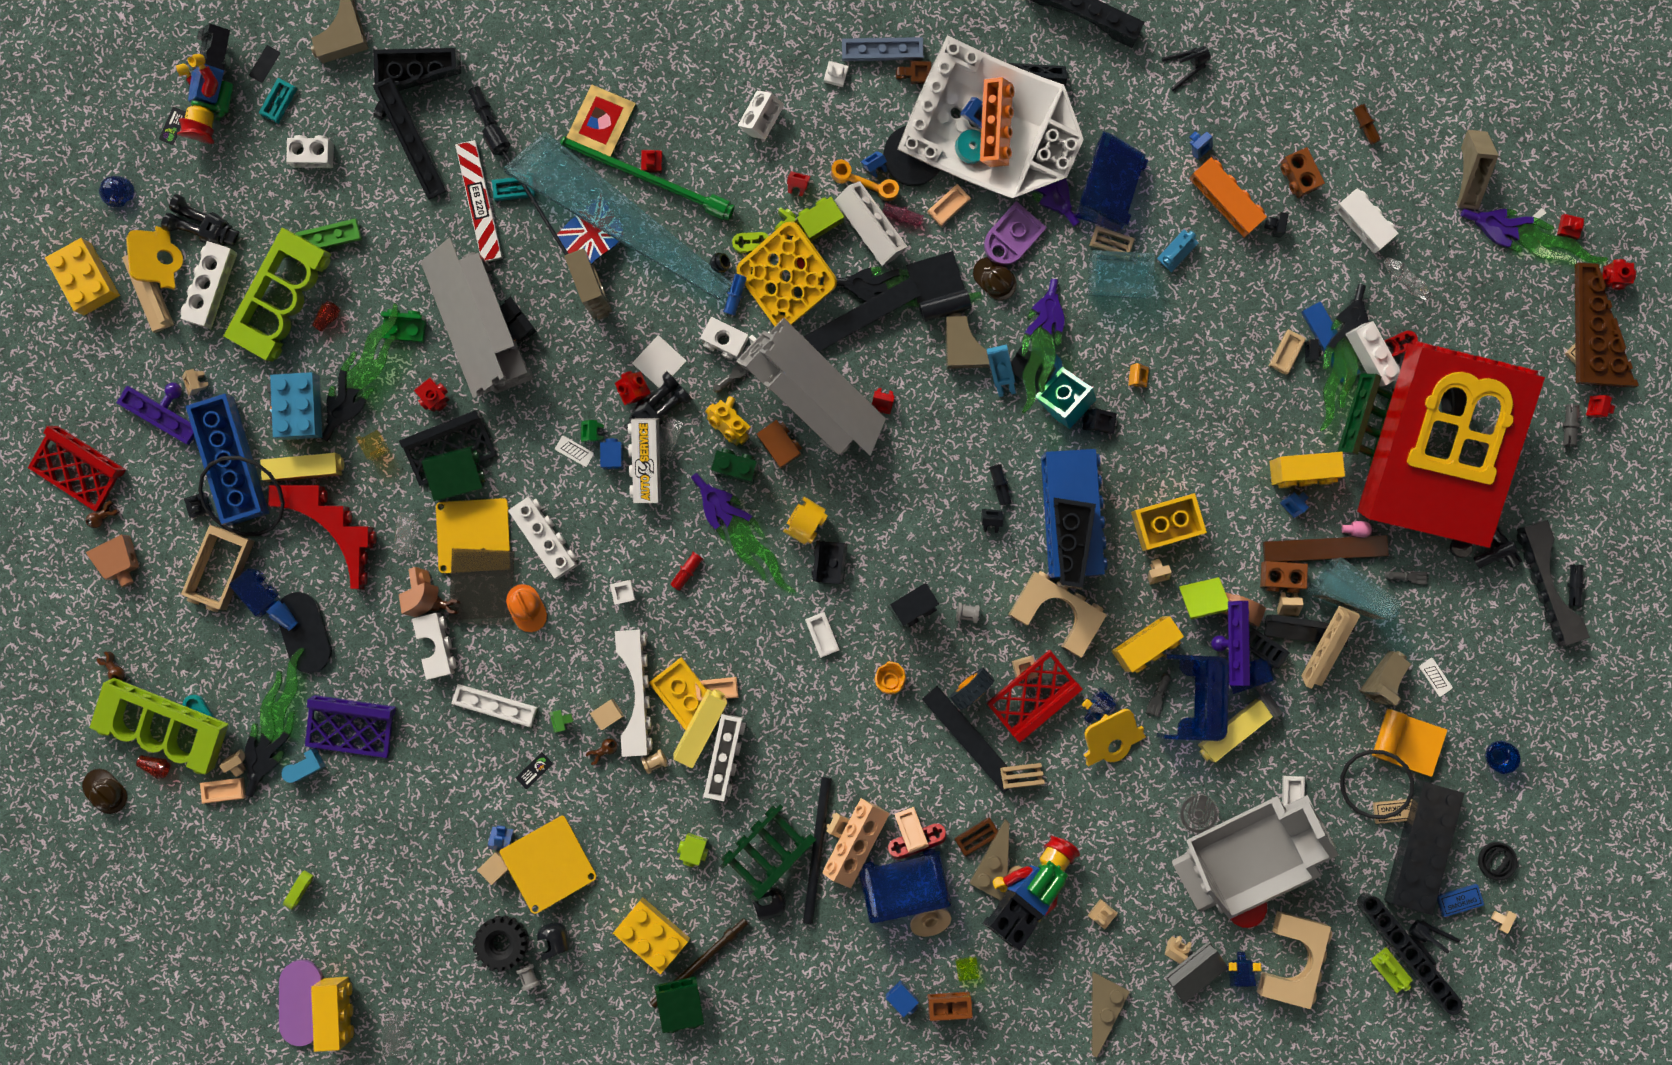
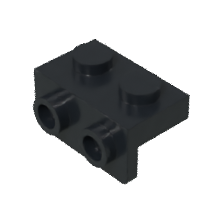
M816 541L814 547L815 560L811 571L814 582L844 584L847 543Z

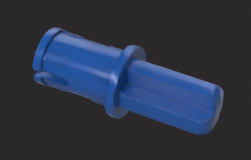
M735 274L730 292H727L729 295L723 312L736 316L740 298H743L741 294L746 282L745 276Z

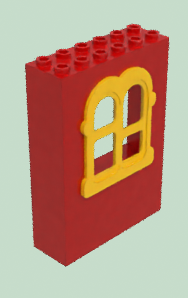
M1419 341L1416 342V345L1408 343L1357 512L1370 520L1490 548L1545 377L1539 376V371L1518 365ZM1450 388H1460L1466 393L1467 403L1462 416L1442 413L1438 409L1444 392ZM1484 396L1496 397L1501 405L1494 432L1490 435L1469 429L1475 405ZM1435 421H1443L1458 426V432L1448 459L1425 454ZM1466 439L1488 444L1489 448L1483 466L1475 467L1459 462L1461 449Z

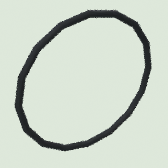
M223 456L210 462L201 473L198 491L202 506L212 520L225 530L241 536H260L273 530L282 519L285 501L281 486L272 473L258 462L241 456ZM223 460H241L255 465L266 473L276 486L281 502L279 516L272 526L260 532H242L227 525H221L220 520L214 516L207 506L202 490L204 476L209 469Z

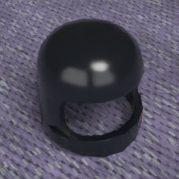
M771 887L770 891L761 897H772V902L768 905L762 906L758 901L754 902L752 900L759 922L779 917L785 912L786 901L783 892L779 888Z
M549 923L539 929L537 940L546 939L548 944L547 951L540 954L542 961L572 949L566 927L562 923Z

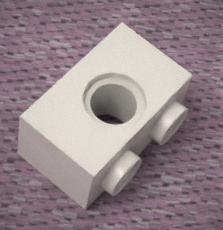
M711 317L700 339L704 343L703 346L711 351L717 349L722 352L721 355L732 360L733 358L738 359L749 336ZM721 336L729 337V342L725 345L718 343V340Z

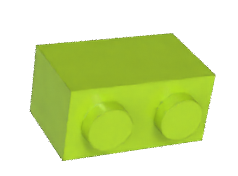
M832 197L820 199L815 203L816 206L810 210L805 208L796 217L797 224L811 242L844 222V216Z

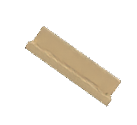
M128 255L122 257L152 332L156 333L173 326L174 323L157 282L133 279L129 273Z
M1342 606L1338 607L1301 675L1306 687L1312 689L1314 684L1323 685L1360 617L1359 613Z

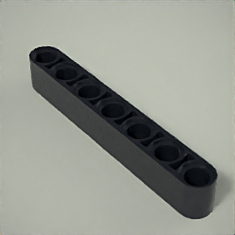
M1368 893L1361 894L1357 899L1358 908L1437 1006L1451 1015L1460 1013L1463 1008L1461 999L1381 900ZM1372 899L1373 904L1371 908L1367 909L1366 902ZM1382 916H1385L1386 922L1383 925H1380V918ZM1398 932L1399 939L1393 942V935ZM1412 949V956L1407 958L1406 952ZM1425 965L1426 971L1420 975L1419 970ZM1439 982V988L1433 991V985ZM1452 999V1005L1447 1008V1001Z

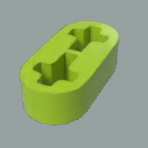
M765 232L739 233L733 237L732 245L738 253H750L759 245L753 242L759 241L761 237L765 240L769 235ZM741 238L744 242H750V244H744L743 248H740L736 243Z
M304 870L295 881L283 905L294 910L312 882L314 875Z

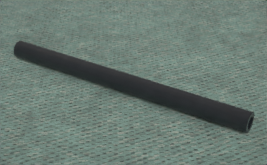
M821 777L814 838L816 840L812 846L803 916L804 924H813L832 780L830 777Z

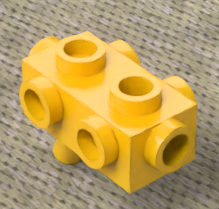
M729 396L726 403L722 400L717 404L712 403L705 413L708 415L707 420L709 424L724 434V437L730 443H734L736 446L739 443L743 445L750 437L748 433L751 426L732 409L735 398Z

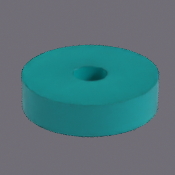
M973 129L966 130L957 138L955 151L958 157L966 163L975 164L980 162L981 132ZM969 144H972L974 149H971Z

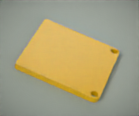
M507 499L448 501L436 504L438 569L441 573L509 570L511 568ZM440 504L444 505V508L442 510H439L438 508ZM443 565L447 567L446 571L444 572L441 570V567Z
M559 816L499 851L529 910L533 914L541 912L596 879V874L565 816ZM590 873L594 875L592 880L588 878ZM534 905L538 906L537 912L532 911Z

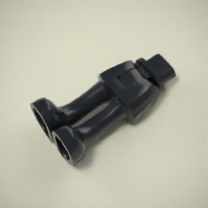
M175 194L169 204L171 212L196 220L202 224L198 226L172 213H166L161 221V228L170 232L183 230L199 236L200 242L204 243L208 241L215 244L225 245L227 243L231 246L235 245L240 232L233 229L232 225H229L221 216L214 212L205 214L189 207L185 198L179 194Z
M666 371L662 375V386L646 401L641 399L637 403L629 417L630 421L624 425V428L628 431V424L631 423V420L638 418H659L660 426L664 423L662 418L680 403L687 404L691 402L693 398L680 386L656 410L654 407L680 385Z

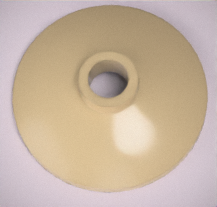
M941 907L928 908L913 917L910 927L915 935L922 937L933 936L941 933L949 926L951 915L948 910Z

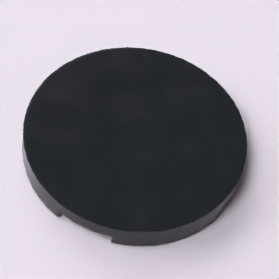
M903 126L894 131L886 141L883 155L887 162L884 165L897 182L907 186H921L931 181L940 172V169L897 150L906 126Z

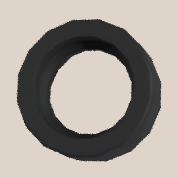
M1456 387L1444 392L1441 398L1442 413L1462 416L1467 403L1466 393Z

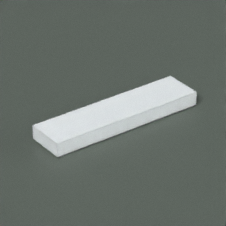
M457 684L451 703L527 727H532L538 707L461 684Z

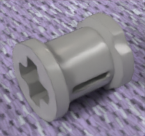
M959 602L956 621L963 619L977 623L979 605L975 607L967 606Z
M533 964L516 970L523 985L522 991L540 985V981L536 979Z

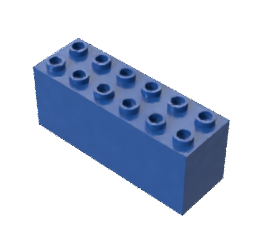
M1096 449L1045 452L1041 456L1048 572L1050 578H1060L1053 498L1096 504L1085 576L1105 574L1104 570H1107V558L1103 557V549H1106V539L1102 537L1105 521L1104 516H1101L1100 508H1103V497L1099 495L1102 478L1101 475H1098L1097 467L1100 466V455L1096 454Z

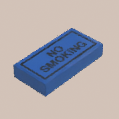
M1477 884L1443 893L1437 897L1443 917L1484 905Z

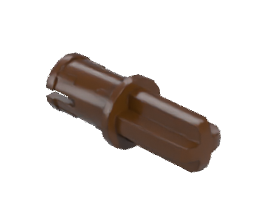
M1361 104L1354 108L1353 112L1359 121V128L1364 130L1369 143L1372 145L1379 142L1380 136L1373 124L1375 120L1371 118L1366 105Z

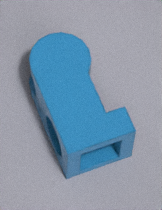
M317 748L305 752L306 759L298 763L286 765L282 770V778L286 782L292 783L302 780L326 767Z

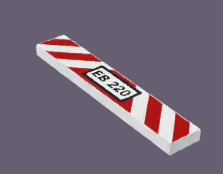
M473 140L455 144L480 255L486 262L503 259L477 142Z

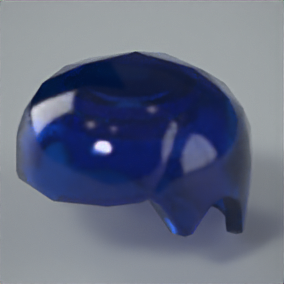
M109 176L101 182L99 194L102 201L108 206L122 207L125 206L127 201L133 199L134 187L131 181L125 177Z
M1500 740L1492 742L1486 748L1485 759L1487 765L1501 774H1508L1514 772L1519 767L1521 762L1520 753L1512 744Z

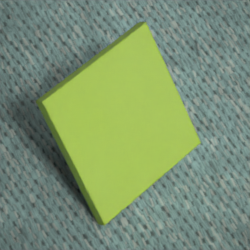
M1219 577L1179 586L1191 620L1228 611L1229 600Z

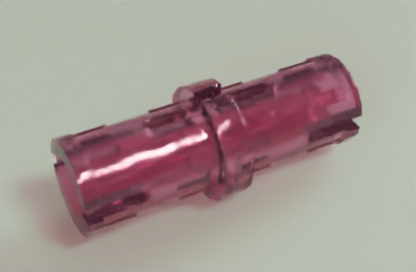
M885 202L882 210L884 215L898 219L900 223L904 221L919 228L924 215L907 210V207L903 206V208H900L888 202Z

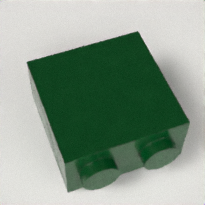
M722 448V451L716 450L711 471L715 475L753 485L758 463L755 461L754 456L742 454L740 457L735 455L734 451Z
M696 977L654 985L662 1033H676L680 1029L685 1028L695 1029L704 1024Z

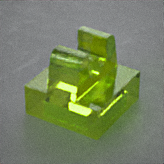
M976 956L955 959L958 981L979 978Z

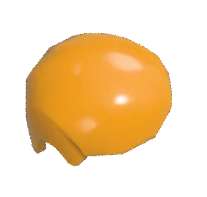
M891 661L879 667L875 675L877 688L882 693L890 695L901 691L907 680L905 670L900 664Z

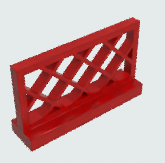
M47 426L43 432L45 437L31 460L28 469L95 512H98L118 477L123 476L126 469L61 427ZM50 441L56 443L58 452L49 453L48 444ZM70 452L73 454L75 463L67 465L64 453ZM59 455L61 466L53 468L50 456ZM40 459H46L47 470H41L36 467ZM81 464H89L92 474L84 476ZM76 466L78 477L70 479L67 467ZM55 470H63L64 481L56 479ZM101 474L110 478L107 485L101 487L98 475ZM93 477L96 488L87 490L84 478ZM79 480L82 492H75L71 482ZM97 491L98 501L96 504L90 501L89 492Z
M1048 650L986 702V704L1007 728L1013 738L1020 743L1083 689L1072 678L1053 652ZM1049 657L1054 661L1053 671L1043 670V664ZM1030 673H1038L1037 684L1027 683ZM1042 673L1052 674L1051 685L1041 684ZM1057 674L1065 675L1068 679L1062 686L1055 685ZM1015 686H1023L1021 697H1011L1012 689ZM1026 687H1037L1035 698H1025ZM1041 688H1051L1050 696L1047 699H1039ZM999 699L1007 700L1005 711L997 710L993 704ZM1011 700L1021 701L1020 712L1009 711ZM1025 701L1035 702L1034 710L1024 712ZM1009 714L1019 715L1018 723L1011 728L1008 724Z

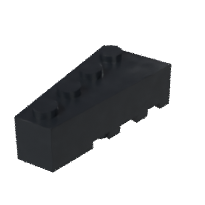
M456 48L373 50L374 83L376 84L392 77L399 91L461 74V53Z
M1053 498L1061 586L1082 590L1096 504Z

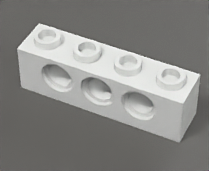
M206 242V245L201 250L200 263L194 270L195 277L193 283L187 291L188 298L186 304L181 308L180 319L211 330L237 252L228 247ZM217 262L216 268L211 270L212 263ZM210 281L209 288L204 289L205 283ZM203 300V306L198 309V303Z

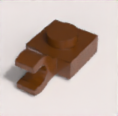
M911 61L910 67H897L896 79L910 78L911 84H924L931 70V61Z

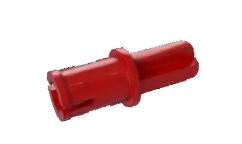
M692 552V555L683 567L680 566V571L670 585L680 591L688 579L694 576L693 572L704 559L695 552Z

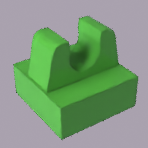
M561 710L549 712L554 733L564 731V724L573 722L572 713L562 716Z

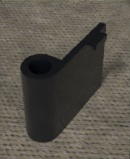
M953 251L906 265L909 277H912L921 293V296L916 298L924 322L972 308L970 296L967 289L964 288Z

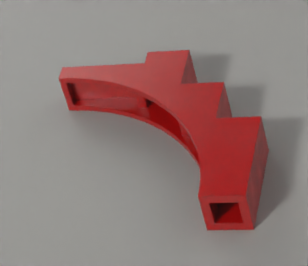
M269 485L268 506L280 508L281 502L278 490L275 485ZM280 485L285 501L284 508L292 509L311 517L332 535L345 557L350 576V589H364V585L367 584L368 580L367 573H364L365 564L368 562V554L365 552V548H373V544L376 543V532L373 531V528L368 526H349V523L352 521V513L349 511V507L324 506V503L327 502L328 494L323 486Z

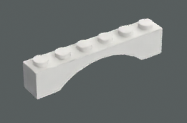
M642 630L615 631L616 653L627 665L635 689V705L632 717L621 735L622 757L648 755L649 750H652V738H648V729H651V717H647V708H650V697L646 696L645 688L649 687V678L644 673V667L648 666L647 654H643V646H646V634H642Z

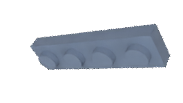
M923 37L842 39V61L923 60Z

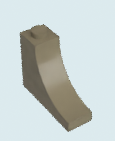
M340 0L339 10L332 24L325 31L311 38L313 42L311 46L312 53L322 63L369 49L354 0Z
M1467 130L1461 146L1463 153V179L1457 206L1458 208L1479 210L1499 155L1488 132Z
M954 313L950 317H946L947 369L990 368L987 349L983 348L973 337L968 326L967 316H962L961 313Z
M1388 651L1359 691L1375 703L1396 706L1401 700L1397 694L1400 682L1411 666V663L1406 660L1407 656L1400 651Z

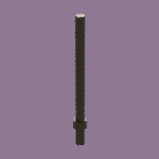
M743 918L733 928H728L722 938L674 981L690 978L727 943L733 942L738 937L737 934L749 925V922ZM656 997L650 1001L654 1008L658 1006Z

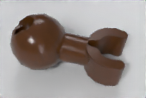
M108 501L104 504L103 510L98 513H89L85 521L90 528H98L102 525L103 519L109 515L116 516L120 511L115 509L109 512L110 506L114 503Z
M438 596L430 610L439 611L440 609H446L451 614H458L457 611L452 610L449 606L455 603L460 604V601L455 599L443 601Z
M104 652L106 661L103 658H97V663L106 666L109 680L116 678L122 681L125 677L124 669L114 664L112 652Z
M608 738L602 742L599 749L588 751L586 756L597 754L595 761L591 765L597 764L605 754H614L618 748L617 742L614 739Z

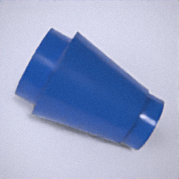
M279 600L266 611L270 615V619L288 631L298 624L286 604H282Z

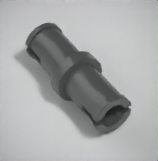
M1571 404L1565 405V422L1562 424V428H1564L1563 446L1569 447V444H1571V447H1576L1577 432L1580 428V423H1578L1580 405L1573 404L1572 412Z

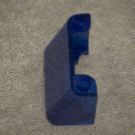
M1103 131L1097 142L1093 156L1094 159L1074 217L1121 232L1123 226H1128L1131 214L1128 212L1141 170L1145 171L1148 159H1145V153L1115 135Z
M935 848L923 851V855H920L918 858L879 866L874 865V862H867L863 864L859 872L869 923L883 922L952 906L940 851H935Z

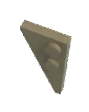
M1004 819L970 880L971 885L998 900H1001L1006 892H1000L999 888L995 889L993 880L996 877L1008 875L1010 823L1006 819Z
M1092 972L1091 1047L1092 1055L1097 1058L1130 991Z

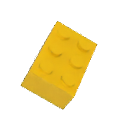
M83 238L45 257L73 311L86 315L120 296L92 243Z
M1343 452L1282 456L1270 461L1272 485H1278L1279 488H1290L1291 486H1296L1297 483H1299V487L1318 484V482L1319 485L1338 482L1339 478L1345 477Z
M1195 493L1131 512L1142 551L1207 533Z
M1162 616L1111 652L1125 672L1138 673L1147 667L1145 663L1148 661H1156L1164 655V650L1169 648L1172 650L1180 645V639L1184 636L1170 616Z
M643 897L613 932L618 939L660 975L690 939L689 936Z
M349 977L323 978L311 986L314 1052L340 1050L354 1036V1026L351 1025L350 1017L353 1015V1005L350 1004L352 983H349Z

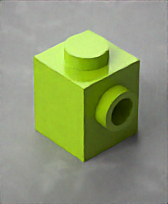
M688 833L685 841H680L677 853L680 854L679 860H683L682 864L694 867L695 865L699 866L701 861H705L709 850L705 848L708 839Z

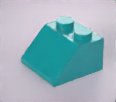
M1063 367L1035 396L1054 419L1069 429L1097 400L1091 386Z

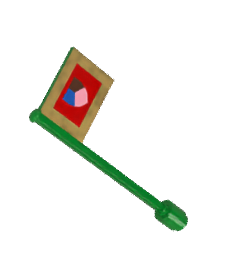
M591 85L568 135L564 136L560 141L562 148H569L703 205L705 213L721 220H730L735 209V205L731 204V201L712 194L710 197H704L613 158L612 155L636 103Z

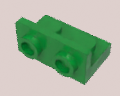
M387 309V312L381 311V316L383 317L381 338L424 343L426 318L420 315L421 312L410 310L408 314L400 313V310Z

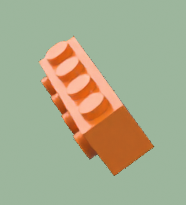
M1003 77L984 79L980 162L989 167L1009 166V159L1012 155L1010 138L1013 135L1011 118L1014 115L1012 97H1014L1015 90L1013 84Z
M1212 157L1189 178L1244 238L1267 217L1263 208L1256 205L1251 200L1249 193L1242 190L1237 185L1236 179L1228 175L1223 170L1222 164Z

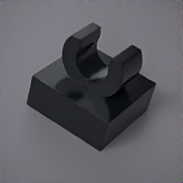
M1280 212L1275 218L1268 217V220H1265L1264 228L1273 230L1272 237L1281 238L1286 233L1289 213Z
M203 492L206 504L211 510L207 493ZM199 494L184 498L189 518L208 514L202 506Z
M982 509L981 522L984 532H987L988 526H994L995 533H998L999 527H1003L1002 510Z

